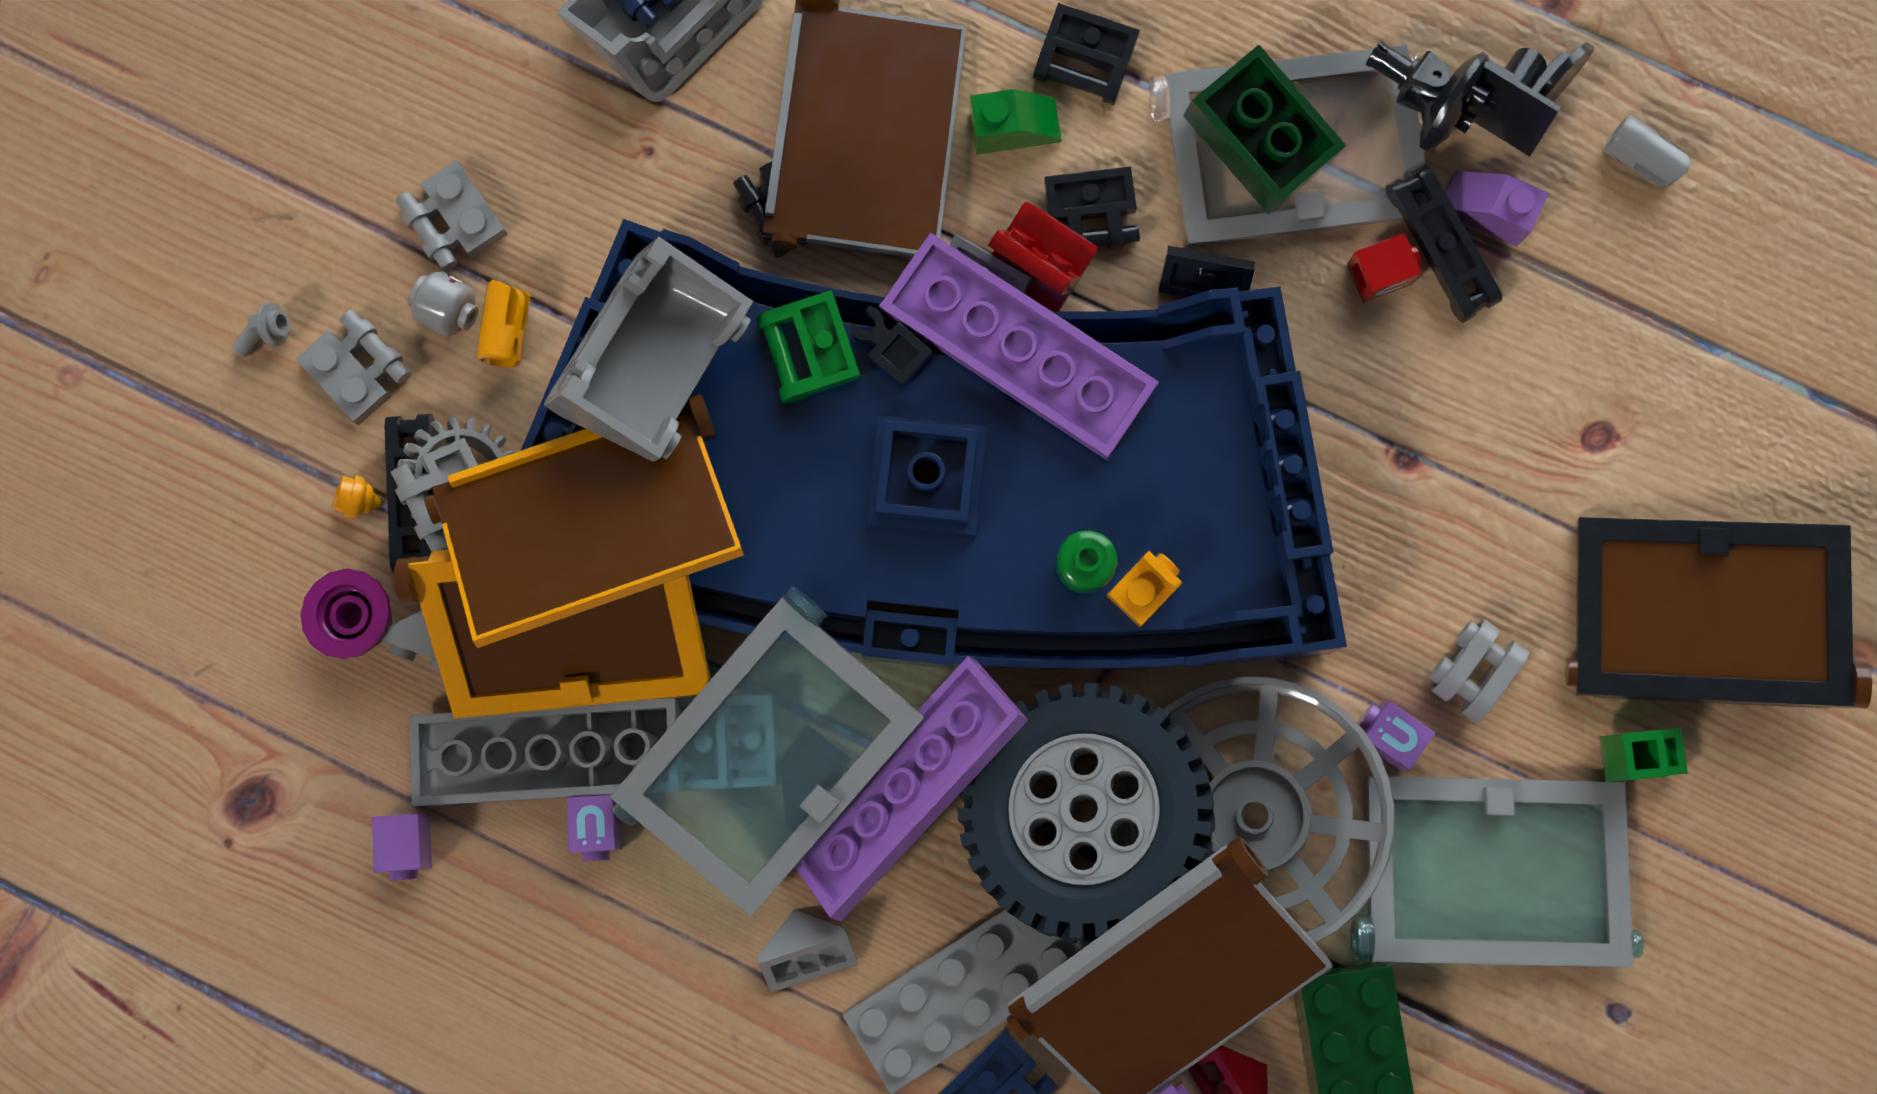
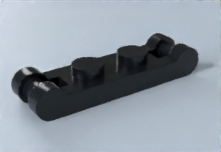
M1423 164L1411 172L1412 176L1406 180L1397 179L1386 185V194L1394 207L1398 208L1447 295L1454 316L1461 323H1465L1475 317L1476 311L1484 306L1491 308L1502 301V294L1435 173L1427 164ZM1418 192H1422L1428 200L1427 203L1418 207L1413 198V195ZM1472 279L1476 286V291L1468 295L1462 284Z
M418 414L416 419L403 420L401 416L385 418L389 559L393 574L396 561L399 558L425 557L431 554L425 539L420 540V550L408 551L407 538H418L414 529L417 523L411 517L412 513L408 505L400 502L395 492L398 487L391 471L397 468L400 459H411L403 452L405 437H414L419 429L426 431L432 437L430 432V424L434 421L432 414ZM433 490L428 491L430 495H434Z

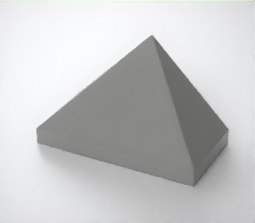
M797 910L792 911L757 956L758 964L771 993L858 964L857 957L844 927Z

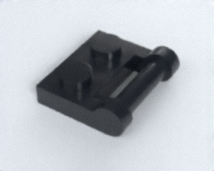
M1058 3L1033 73V79L1044 83L1049 79L1103 97L1102 102L1114 106L1140 29ZM1055 53L1112 71L1109 81L1052 62Z

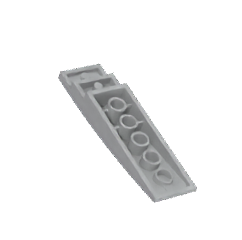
M759 694L726 697L644 793L780 785L776 695ZM694 698L649 699L454 719L453 713L410 715L412 806L611 795Z

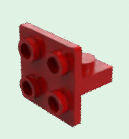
M1024 202L1008 229L997 230L987 245L994 250L993 255L1033 277L1034 279L1025 295L1048 310L1060 312L1098 252V247L1031 202Z

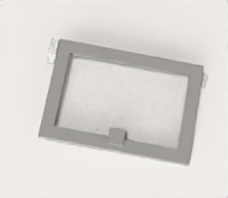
M1407 45L1391 47L1412 61L1416 58L1419 59L1417 54L1409 55ZM1374 49L1274 61L1347 146L1330 164L1269 215L1183 116L1191 101L1232 66L1166 73L1163 76L1150 77L1149 101L1154 121H1169L1187 247L1404 220L1398 208L1394 207L1390 202L1385 187L1397 179L1406 180L1412 176L1411 172L1414 169L1426 164L1424 150L1420 148L1421 131L1418 112L1396 102L1400 92L1397 89L1398 83L1372 67L1366 66V62ZM1422 192L1413 195L1418 207L1428 202Z

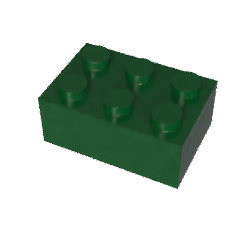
M1260 44L1197 95L1183 115L1268 215L1330 164L1347 146Z
M1374 962L1328 969L1293 994L1310 1094H1414L1392 965Z

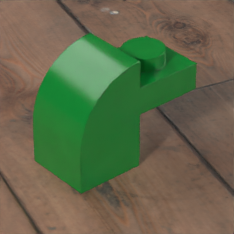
M1681 728L1599 736L1605 782L1688 774Z

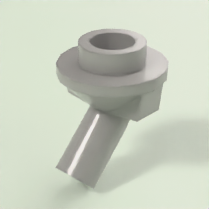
M264 303L260 306L257 314L248 316V325L232 345L233 350L247 357L260 338L270 346L282 345L285 343L290 331L288 315L276 303Z

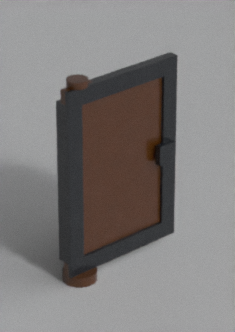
M1579 517L1577 520L1576 659H1567L1566 686H1576V696H1593V698L1825 709L1831 707L1868 708L1872 696L1871 668L1867 662H1853L1851 525Z

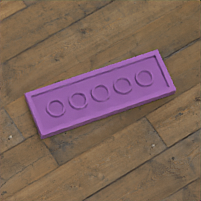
M931 232L879 305L881 312L896 322L899 321L908 330L1105 460H1108L1159 383Z
M967 656L918 709V712L924 716V719L796 864V870L830 918L842 921L1028 721L992 677L973 658Z

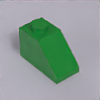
M1016 89L970 95V120L976 155L1061 142L1062 138L1055 98Z

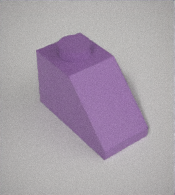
M1455 171L1445 191L1462 223L1515 247L1532 232L1549 194L1508 174Z

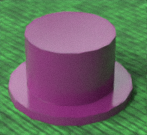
M352 569L329 572L316 581L304 597L300 613L302 630L311 646L326 656L340 659L362 656L383 642L381 639L387 632L388 626L392 623L389 596L381 583L363 571Z

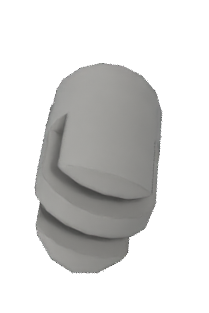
M1632 115L1627 116L1620 123L1603 148L1605 153L1653 185L1661 188L1679 180L1687 173L1690 166L1689 156L1681 148Z

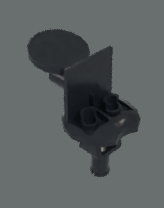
M1381 40L1369 56L1366 66L1372 67L1399 84L1397 89L1400 92L1396 98L1398 104L1421 112L1423 124L1420 133V148L1428 151L1448 139L1454 127L1466 134L1474 122L1530 157L1561 109V106L1554 103V101L1586 64L1594 51V46L1585 42L1574 52H1565L1558 55L1548 66L1543 56L1530 48L1518 49L1505 68L1490 60L1486 53L1481 52L1460 65L1451 76L1448 66L1431 51H1426L1421 59L1416 58L1412 61Z

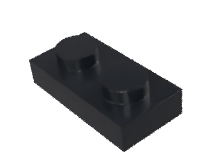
M1168 246L1158 292L1189 297L1208 290L1238 287L1239 292L1250 290L1255 271V262Z

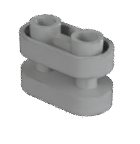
M1482 619L1477 625L1472 621L1468 622L1455 639V643L1459 645L1457 651L1450 660L1447 657H1443L1429 675V679L1434 682L1431 691L1445 702L1449 701L1456 693L1466 699L1460 713L1475 724L1480 722L1493 708L1529 655V651L1515 641H1511L1504 649L1493 643L1499 634V629L1485 619ZM1485 658L1491 663V666L1476 685L1468 677L1480 660Z

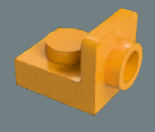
M1148 551L1106 596L1133 622L1141 627L1180 587L1182 581L1176 577L1180 570L1162 553L1155 557Z

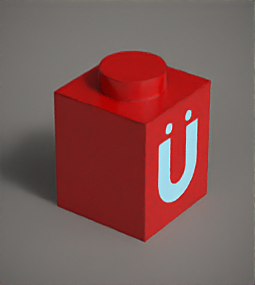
M1405 233L1355 251L1347 262L1363 303L1408 287L1422 274L1420 270L1422 268L1420 253L1414 244H1409Z

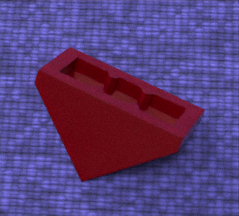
M1223 1045L1188 1068L1202 1094H1268L1267 1064Z

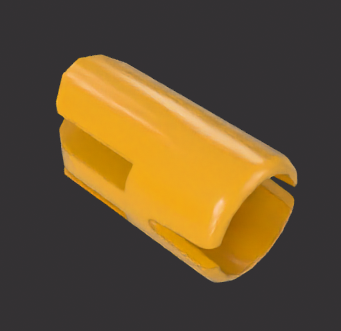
M496 280L488 282L476 354L479 361L483 362L484 358H487L488 364L501 367H517L521 363L531 297L529 292L519 290L516 287Z

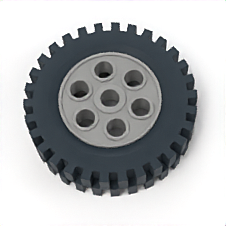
M1085 683L1084 691H1075L1072 684L1060 685V694L1050 696L1045 689L1034 694L1037 702L1026 706L1022 700L1015 705L1028 721L959 794L964 799V808H957L958 822L964 826L965 833L960 834L962 847L969 852L971 857L967 861L972 871L980 877L982 887L998 902L997 904L1019 921L1050 937L1055 936L1068 942L1087 941L1089 944L1206 860V857H1210L1213 847L1211 841L1212 833L1215 832L1214 800L1209 779L1201 756L1195 745L1192 746L1187 733L1179 724L1175 725L1171 721L1169 714L1159 706L1156 710L1152 708L1148 699L1138 694H1135L1134 698L1128 697L1123 688L1110 686L1109 692L1101 691L1098 683ZM1083 754H1092L1098 758L1096 769L1089 775H1079L1074 772V763ZM1043 777H1053L1057 781L1055 793L1046 799L1035 797L1034 786L1036 782ZM1123 777H1132L1139 782L1137 793L1128 799H1121L1114 795V786ZM1092 800L1098 806L1096 816L1089 822L1082 823L1076 821L1073 815L1075 806L1080 801ZM1042 823H1052L1056 826L1057 831L1054 841L1046 846L1036 845L1033 840L1035 829ZM1131 823L1138 827L1139 835L1137 840L1127 847L1117 845L1114 842L1116 828L1121 824ZM1089 846L1096 849L1097 861L1092 868L1078 870L1074 867L1073 856L1079 848Z

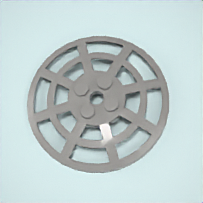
M1237 677L1215 681L1188 692L1168 705L1164 711L1169 714L1171 721L1175 725L1179 724L1187 733L1192 746L1195 745L1202 762L1214 775V779L1210 782V787L1214 800L1215 832L1212 833L1211 841L1213 847L1210 856L1237 837H1242L1256 853L1267 871L1284 866L1299 886L1293 892L1275 897L1277 902L1284 909H1288L1309 900L1321 916L1324 923L1306 932L1315 944L1340 930L1362 910L1378 887L1389 862L1394 839L1395 805L1390 779L1378 751L1365 731L1341 707L1322 694L1297 683L1270 677ZM1245 692L1260 693L1258 720L1229 723L1213 729L1204 735L1187 714L1199 705L1223 696ZM1278 696L1291 697L1317 708L1336 721L1346 733L1325 750L1318 742L1305 733L1288 725L1276 723ZM1256 734L1254 760L1243 761L1229 766L1214 747L1218 743L1233 737ZM1275 737L1283 738L1298 745L1308 752L1314 760L1293 776L1282 767L1273 764ZM1358 747L1366 758L1377 785L1381 806V823L1353 820L1350 791L1338 764ZM1326 774L1336 793L1339 818L1312 815L1311 804L1306 790ZM1132 777L1121 778L1117 797L1121 799L1133 797L1138 791L1136 790L1138 781ZM1252 803H1261L1268 811V821L1260 829H1251L1244 822V811ZM1124 823L1117 827L1119 846L1127 847L1135 843L1133 824ZM1310 833L1336 836V843L1329 859L1314 876L1299 857V852L1306 844ZM1351 838L1378 842L1376 856L1365 881L1351 901L1339 910L1323 887L1331 881L1341 867L1349 849Z

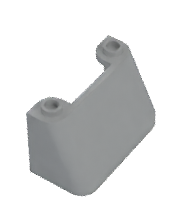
M568 0L557 11V14L570 30L636 91L649 101L659 102L670 96L764 0H682L671 12L658 1L651 9L659 15V21L651 29L646 28L639 20L633 21L623 12L624 6L618 0H608L606 3L602 0Z
M657 237L639 252L630 263L552 388L544 406L557 415L654 462L660 459L661 456L667 459L681 439V435L676 432L679 425L676 418L719 346L727 342L729 338L736 342L748 327L751 319L746 316V313L753 301L662 238Z

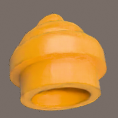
M355 474L353 478L341 476L335 492L332 510L342 512V517L354 520L360 517L362 513L369 514L375 508L381 507V499L374 494L373 487L366 483L362 476Z

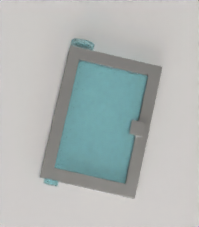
M794 586L790 587L610 796L616 802L612 807V811L622 822L631 827L637 821L750 916L755 913L924 719L922 714L819 627L827 617V614L812 599Z
M1373 776L1365 777L1366 821L1381 823V806L1377 785ZM1389 777L1395 805L1394 839L1389 862L1378 887L1368 900V915H1355L1352 919L1351 950L1356 962L1634 967L1633 958H1640L1642 956L1644 944L1641 932L1639 930H1632L1625 782ZM1367 841V875L1377 852L1378 842Z

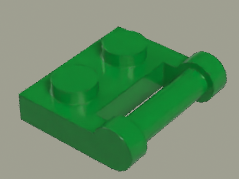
M832 290L765 311L755 317L759 332L765 334L782 385L778 391L783 404L795 403L810 395L861 379ZM793 321L812 374L811 377L802 380L798 379L782 330L784 324Z

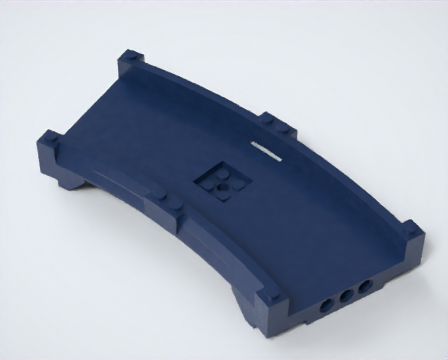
M623 219L590 298L585 297L521 448L522 451L585 429L557 415L545 407L544 403L630 263L639 252L657 237H660L753 301L746 313V316L751 320L742 336L736 342L729 338L727 342L719 346L690 397L702 394L717 438L704 442L744 554V556L689 574L699 624L750 635L783 597L815 626H819L848 652L862 654L864 660L953 669V664H961L967 656L976 660L981 666L1042 669L1197 667L1280 658L1291 660L1328 655L1347 647L1330 557L1334 553L1301 373L1296 371L1281 286L1240 292L1238 287L1208 290L1159 305L1157 309L1051 311L1159 382L1108 460H1105L916 334L914 335L933 351V356L901 388L869 360L868 354L874 346L857 342L850 331V327L853 324L864 332H869L875 327V322L866 315V309L869 306L877 309L882 314L884 325L890 331L898 322L880 311L879 305L885 297L835 289L741 267L739 262L689 236L664 228L660 232ZM832 290L861 379L810 395L795 403L783 404L778 391L782 385L765 334L759 332L755 317L765 311ZM794 321L784 324L782 330L798 379L802 380L811 377L812 374ZM929 463L936 466L940 472L938 479L931 484L919 483L913 476L915 469L919 465ZM1092 530L1103 534L1112 542L1117 552L1118 565L1114 576L1104 588L1094 593L1081 594L1070 590L1061 582L1056 572L1055 559L1060 545L1068 536L1078 531ZM1148 551L1155 557L1162 553L1180 570L1176 577L1182 581V584L1139 627L1106 595ZM872 601L957 610L959 613L958 619L870 610L867 609V603ZM785 630L777 638L778 641L800 644Z

